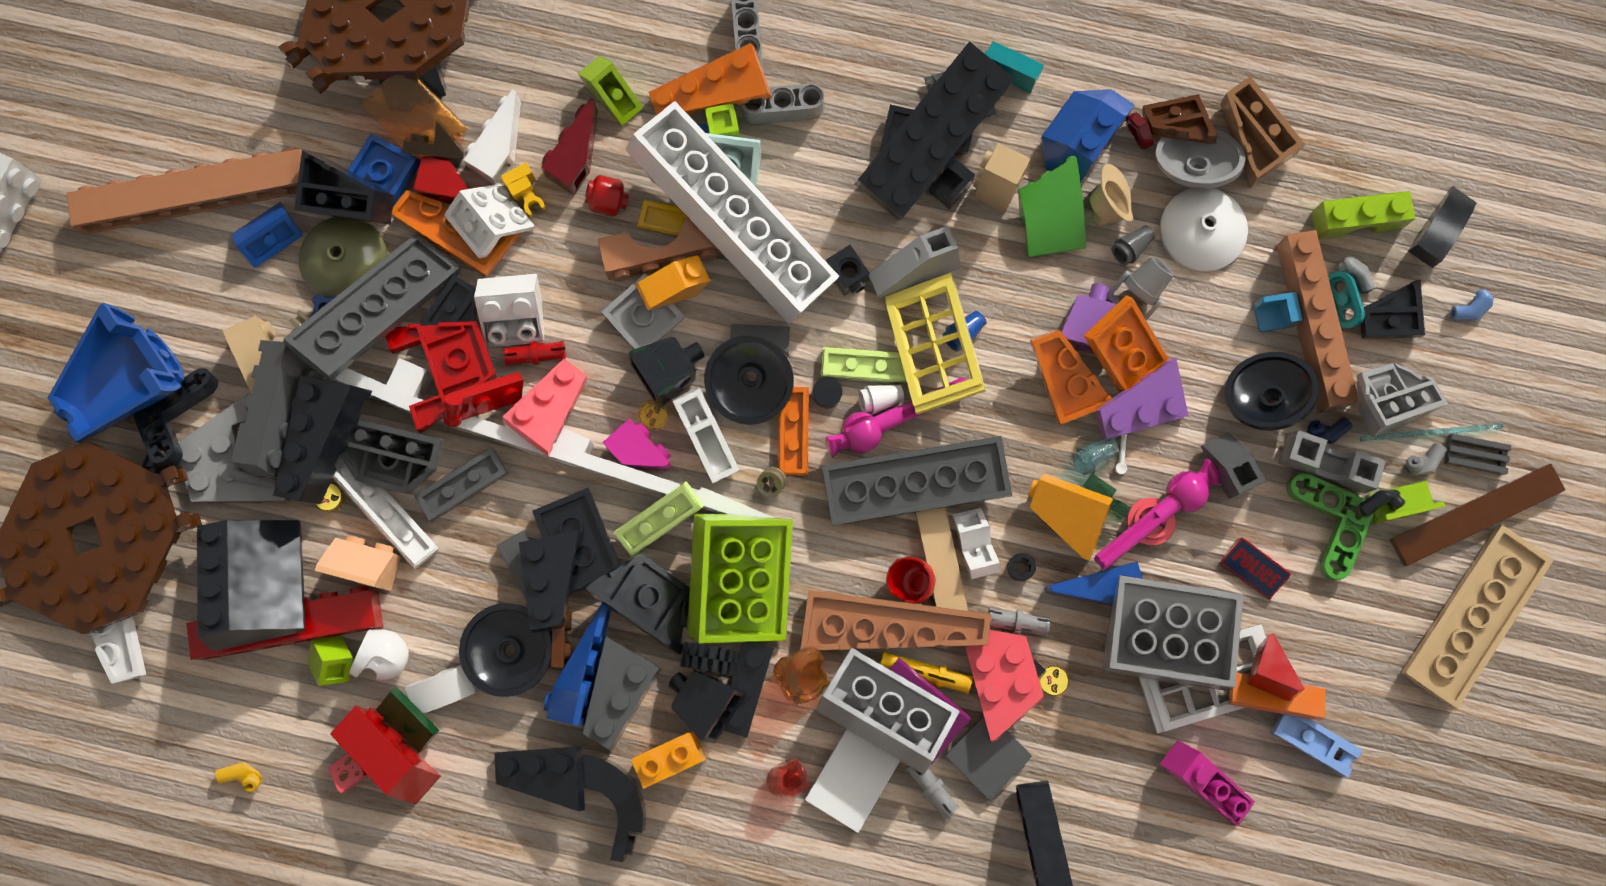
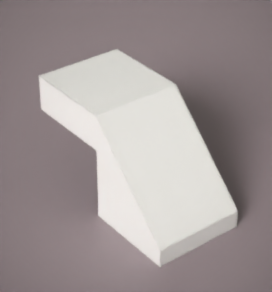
M977 508L953 514L952 518L963 560L971 579L1001 572L1000 562L991 544L989 524L982 509Z

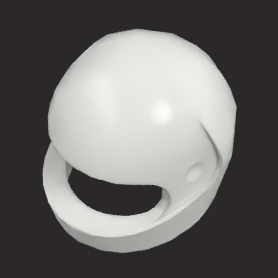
M368 630L349 674L357 678L364 669L370 668L377 674L376 681H387L395 678L405 669L408 662L409 652L405 641L401 636L392 631Z

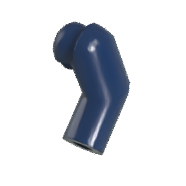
M1345 417L1340 418L1332 426L1320 424V420H1314L1309 424L1307 433L1328 440L1327 444H1333L1350 431L1353 426Z

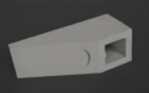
M946 226L919 236L871 271L869 278L877 297L881 298L961 269L959 249L949 227Z

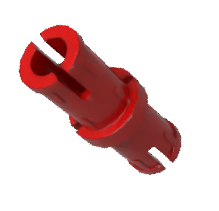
M564 340L538 344L535 341L530 342V345L504 347V354L508 356L504 357L505 364L510 366L532 362L533 365H539L540 361L566 359V352H564L566 350Z

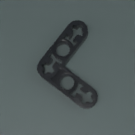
M199 368L184 377L180 384L182 387L176 393L134 414V420L149 459L161 470L170 466L176 467L183 457L182 449L170 421L212 395L218 387L217 378L208 369ZM182 395L176 403L171 405L177 396ZM164 430L158 439L153 440L157 433Z

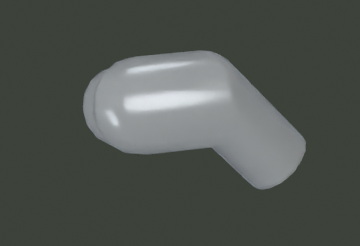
M1345 257V260H1341L1336 264L1338 271L1351 273L1355 276L1362 294L1376 289L1368 267L1354 257Z
M1433 443L1426 456L1416 457L1414 455L1409 457L1405 465L1406 470L1414 476L1434 473L1447 449L1440 444Z

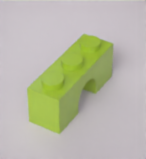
M1410 191L1322 201L1311 212L1314 230L1317 231L1318 239L1343 237L1352 231L1372 227L1373 233L1402 230L1416 219Z

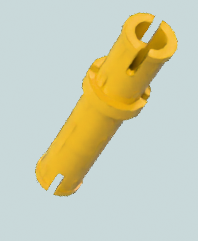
M887 651L883 653L881 665L887 669H890L895 661L900 658L911 668L916 669L915 671L930 684H934L935 688L941 689V687L965 693L966 695L969 694L973 680L972 675L969 676L948 670L947 666L942 664L938 667L888 653Z

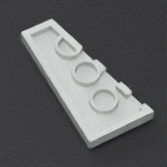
M133 617L87 634L91 635L96 645L95 652L111 684H120L146 675Z

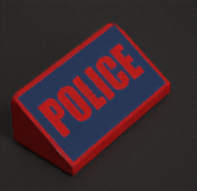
M1242 537L1235 540L1219 562L1268 600L1273 597L1292 575L1288 570Z

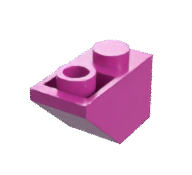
M629 418L602 442L624 466L639 470L668 471L672 467L668 461L671 455L660 443L656 446L653 445L648 439L652 434L640 421L635 425Z

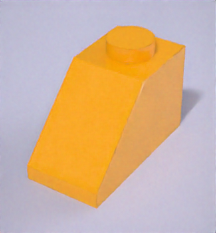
M696 255L672 262L637 282L636 287L648 311L696 297L711 280L699 256Z

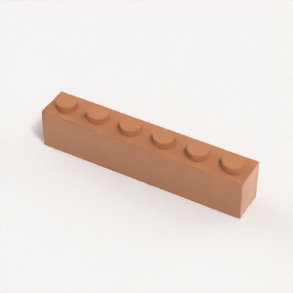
M1311 230L1286 235L1276 246L1288 293L1297 292L1303 321L1298 323L1296 327L1304 360L1314 370L1319 383V397L1316 403L1317 412L1322 413L1347 408L1358 402V394L1317 231Z

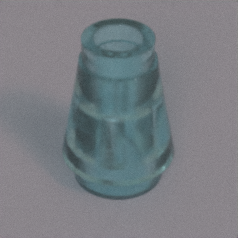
M1113 438L1102 439L1078 448L1077 453L1073 454V462L1083 475L1094 474L1119 452V446Z

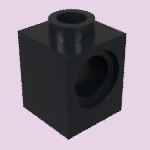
M851 244L826 259L825 262L839 276L834 282L844 296L850 292L855 295L867 287L866 282L869 281L870 272ZM845 268H852L856 271L857 275L853 278H846L841 274V271Z

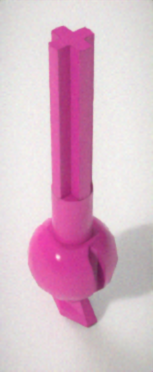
M961 377L953 382H950L949 386L965 381L966 379ZM942 386V387H939V388H937V389H935V390H933V391L942 389L943 386ZM912 400L875 417L866 412L853 413L843 422L842 433L826 436L825 445L832 458L841 450L847 448L856 453L870 452L879 445L881 433L921 414H916Z
M1205 459L1200 472L1197 474L1190 471H1182L1173 476L1167 484V497L1095 555L1094 560L1100 565L1101 569L1106 570L1178 511L1193 513L1202 508L1208 500V486L1220 484V472L1212 461Z

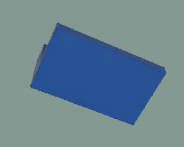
M281 201L232 233L236 247L254 268L303 236V232L289 216Z

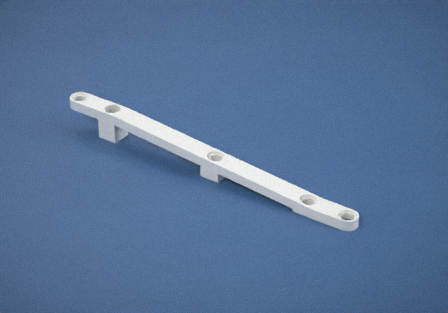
M399 358L386 385L348 368L333 380L338 383L372 390L370 397L411 414L409 406L424 401L422 398L433 375L428 370ZM471 417L462 420L459 426L451 427L661 496H665L681 485L590 455L594 446L591 439L565 428L562 429L557 442L553 444L549 457H547L511 428L487 420ZM443 418L437 422L439 424L445 425L443 422ZM701 487L700 490L692 488L704 504L702 509L717 514L774 518Z

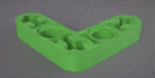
M1307 473L1297 474L1287 482L1286 489L1288 495L1297 502L1337 519L1320 561V572L1328 580L1344 579L1353 568L1374 513L1369 517L1364 514V516L1357 519L1355 518L1356 513L1349 509L1342 510V513H1340L1344 505L1355 508L1366 499ZM1305 481L1304 487L1312 491L1318 489V487L1320 489L1316 494L1309 491L1300 494V488L1296 486V483ZM1325 492H1332L1337 497V504L1334 508H1329L1323 503L1322 498ZM1343 531L1350 532L1354 538V543L1350 548L1344 547L1340 543L1339 537ZM1340 553L1348 554V557L1342 556L1339 559L1338 566L1342 570L1332 573L1333 567L1329 565L1330 562L1337 561Z

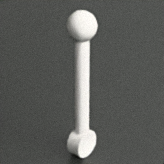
M1127 434L1121 435L1119 461L1114 467L1115 472L1119 475L1127 471V465L1124 463Z

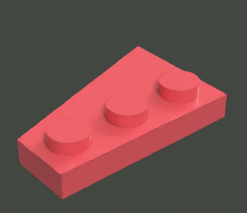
M563 359L502 416L503 423L549 457L557 436L560 435L564 422L587 381L586 374L566 359Z

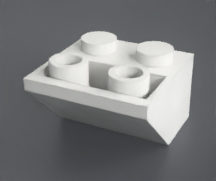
M537 274L478 279L474 299L483 339L487 348L530 344V342L535 341L537 343H544L542 298Z

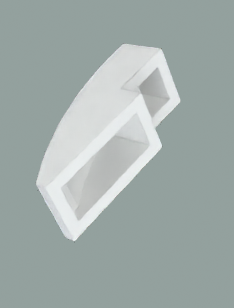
M693 388L673 398V404L712 483L739 471L700 388Z

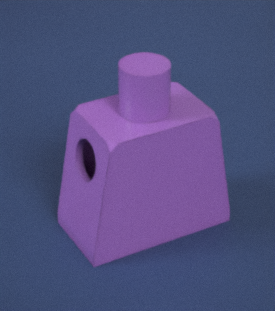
M1094 283L1091 285L1089 297L1078 295L1074 300L1061 328V332L1074 349L1095 354L1083 335L1116 305L1106 301L1109 291L1108 286Z

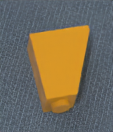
M1043 474L1039 481H1033L1029 490L1028 497L1033 498L1030 508L1083 559L1089 561L1095 551L1113 498Z

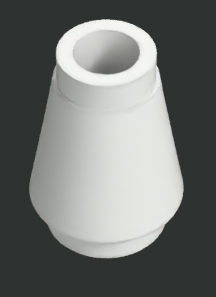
M901 385L865 386L864 389L858 391L859 405L862 412L873 415L904 402L903 389Z

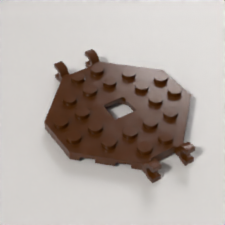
M307 0L298 41L296 43L287 41L281 44L279 49L287 56L285 60L293 69L308 55L321 66L313 67L305 72L313 81V88L320 94L326 91L330 84L336 80H348V76H363L365 80L389 79V75H404L406 79H416L464 45L465 22H468L470 2L469 0H396L404 8L382 23L371 13V10L378 3L385 0Z
M88 441L32 463L0 528V566L6 583V588L0 589V607L16 601L80 634H90L143 613L149 602L147 597L154 583H158L168 562L166 557L172 544L177 543L182 532L202 525L199 513L190 515V512L186 511L176 516L168 487L188 480L185 468L176 470L175 466H170L163 469L159 474ZM94 519L102 545L78 555L72 539L73 529L79 524Z

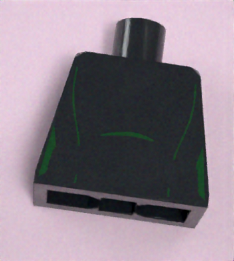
M668 337L629 352L632 368L658 409L695 381L696 370L693 364L705 358L704 352L697 342L682 349L675 337Z

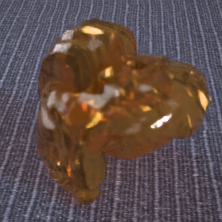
M809 646L799 650L793 656L780 658L775 664V679L782 690L783 696L795 705L807 703L817 699L822 694L824 688L829 686L830 681L827 679L825 671L821 668V665L824 663L823 653Z

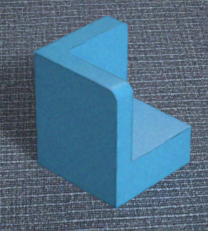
M1297 292L1261 297L1253 304L1259 332L1292 328L1303 321Z

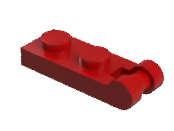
M516 372L447 394L444 398V407L446 409L443 416L444 424L448 427H457L462 423V420L517 403L522 398L524 379Z

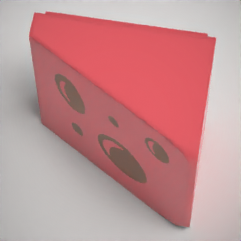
M348 753L328 767L340 794L347 793L368 777Z

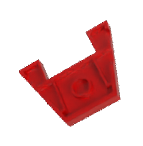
M477 321L438 323V325L426 326L408 324V326L394 328L385 336L392 354L422 344L439 395L409 406L419 434L425 432L443 418L446 410L444 398L447 394L497 378Z

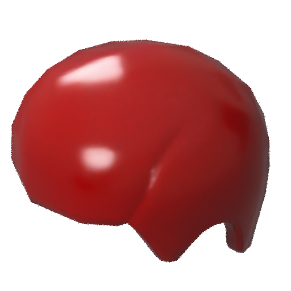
M908 556L897 559L889 567L886 582L891 595L899 598L904 603L920 604L933 594L936 577L928 563Z

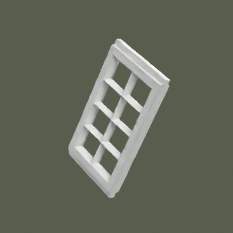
M1262 624L1240 630L1239 642L1249 641L1254 658L1258 646L1266 638ZM1253 662L1237 667V672L1250 670ZM1138 677L1156 733L1169 731L1245 708L1230 705L1229 701L1221 703L1217 689L1209 688L1214 705L1195 710L1188 689L1193 687L1192 685L1178 684L1161 690L1158 680ZM1182 690L1189 712L1170 718L1163 695Z

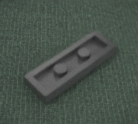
M491 447L418 492L414 497L428 520L433 522L502 479L509 472L496 451Z

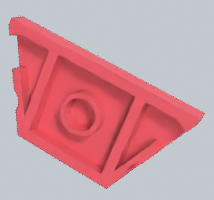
M990 630L988 646H965L990 740L995 742L1013 724L1021 720L1025 713L1044 699L1027 637Z

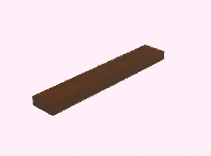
M1547 464L1389 540L1403 566H1408L1547 500L1566 489L1552 464Z

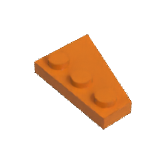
M1057 329L1030 339L1059 424H1064L1093 413L1097 408L1112 399L1101 386L1096 376L1091 373L1081 360L1082 358L1061 330Z

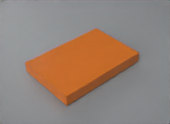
M1127 295L1083 335L1119 393L1130 389L1140 382L1141 378L1145 375L1153 373L1163 366L1164 362L1169 360L1136 302Z

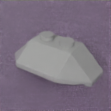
M1395 363L1357 375L1358 411L1362 416L1363 424L1370 430L1373 437L1409 424L1448 404L1433 378L1426 375L1422 377L1413 370Z

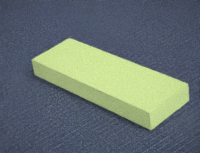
M823 347L821 378L831 377L840 380L907 384L899 353Z
M685 481L616 529L613 534L632 557L699 511L704 504Z

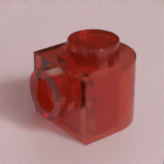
M798 759L785 760L773 767L767 774V787L777 797L795 796L810 788L807 781V772Z

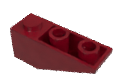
M591 97L586 104L580 105L575 113L573 123L570 127H565L558 138V144L553 151L549 150L545 154L541 163V169L545 177L575 195L591 171L598 114L595 100Z

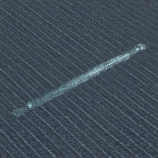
M1495 423L1493 425L1483 424L1386 433L1374 437L1364 435L1360 436V441L1472 432L1493 428L1502 429L1503 424Z

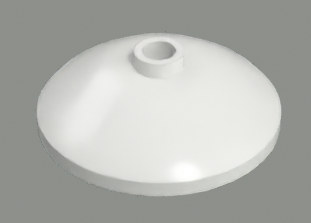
M1190 188L1176 195L1168 203L1160 219L1159 231L1163 247L1175 262L1192 271L1213 272L1228 266L1241 254L1247 241L1248 226L1245 214L1239 204L1225 192L1215 188ZM1205 220H1211L1213 227H1208L1205 224Z

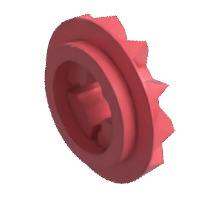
M1150 497L1137 501L1128 512L1126 526L1128 528L1131 527L1162 500ZM1175 515L1161 525L1162 527H1157L1140 543L1155 546L1167 541L1175 530Z

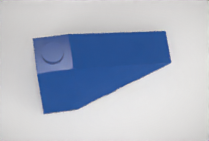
M603 603L600 605L553 686L552 693L548 692L546 695L544 711H548L547 719L576 726L585 725L611 614V609Z

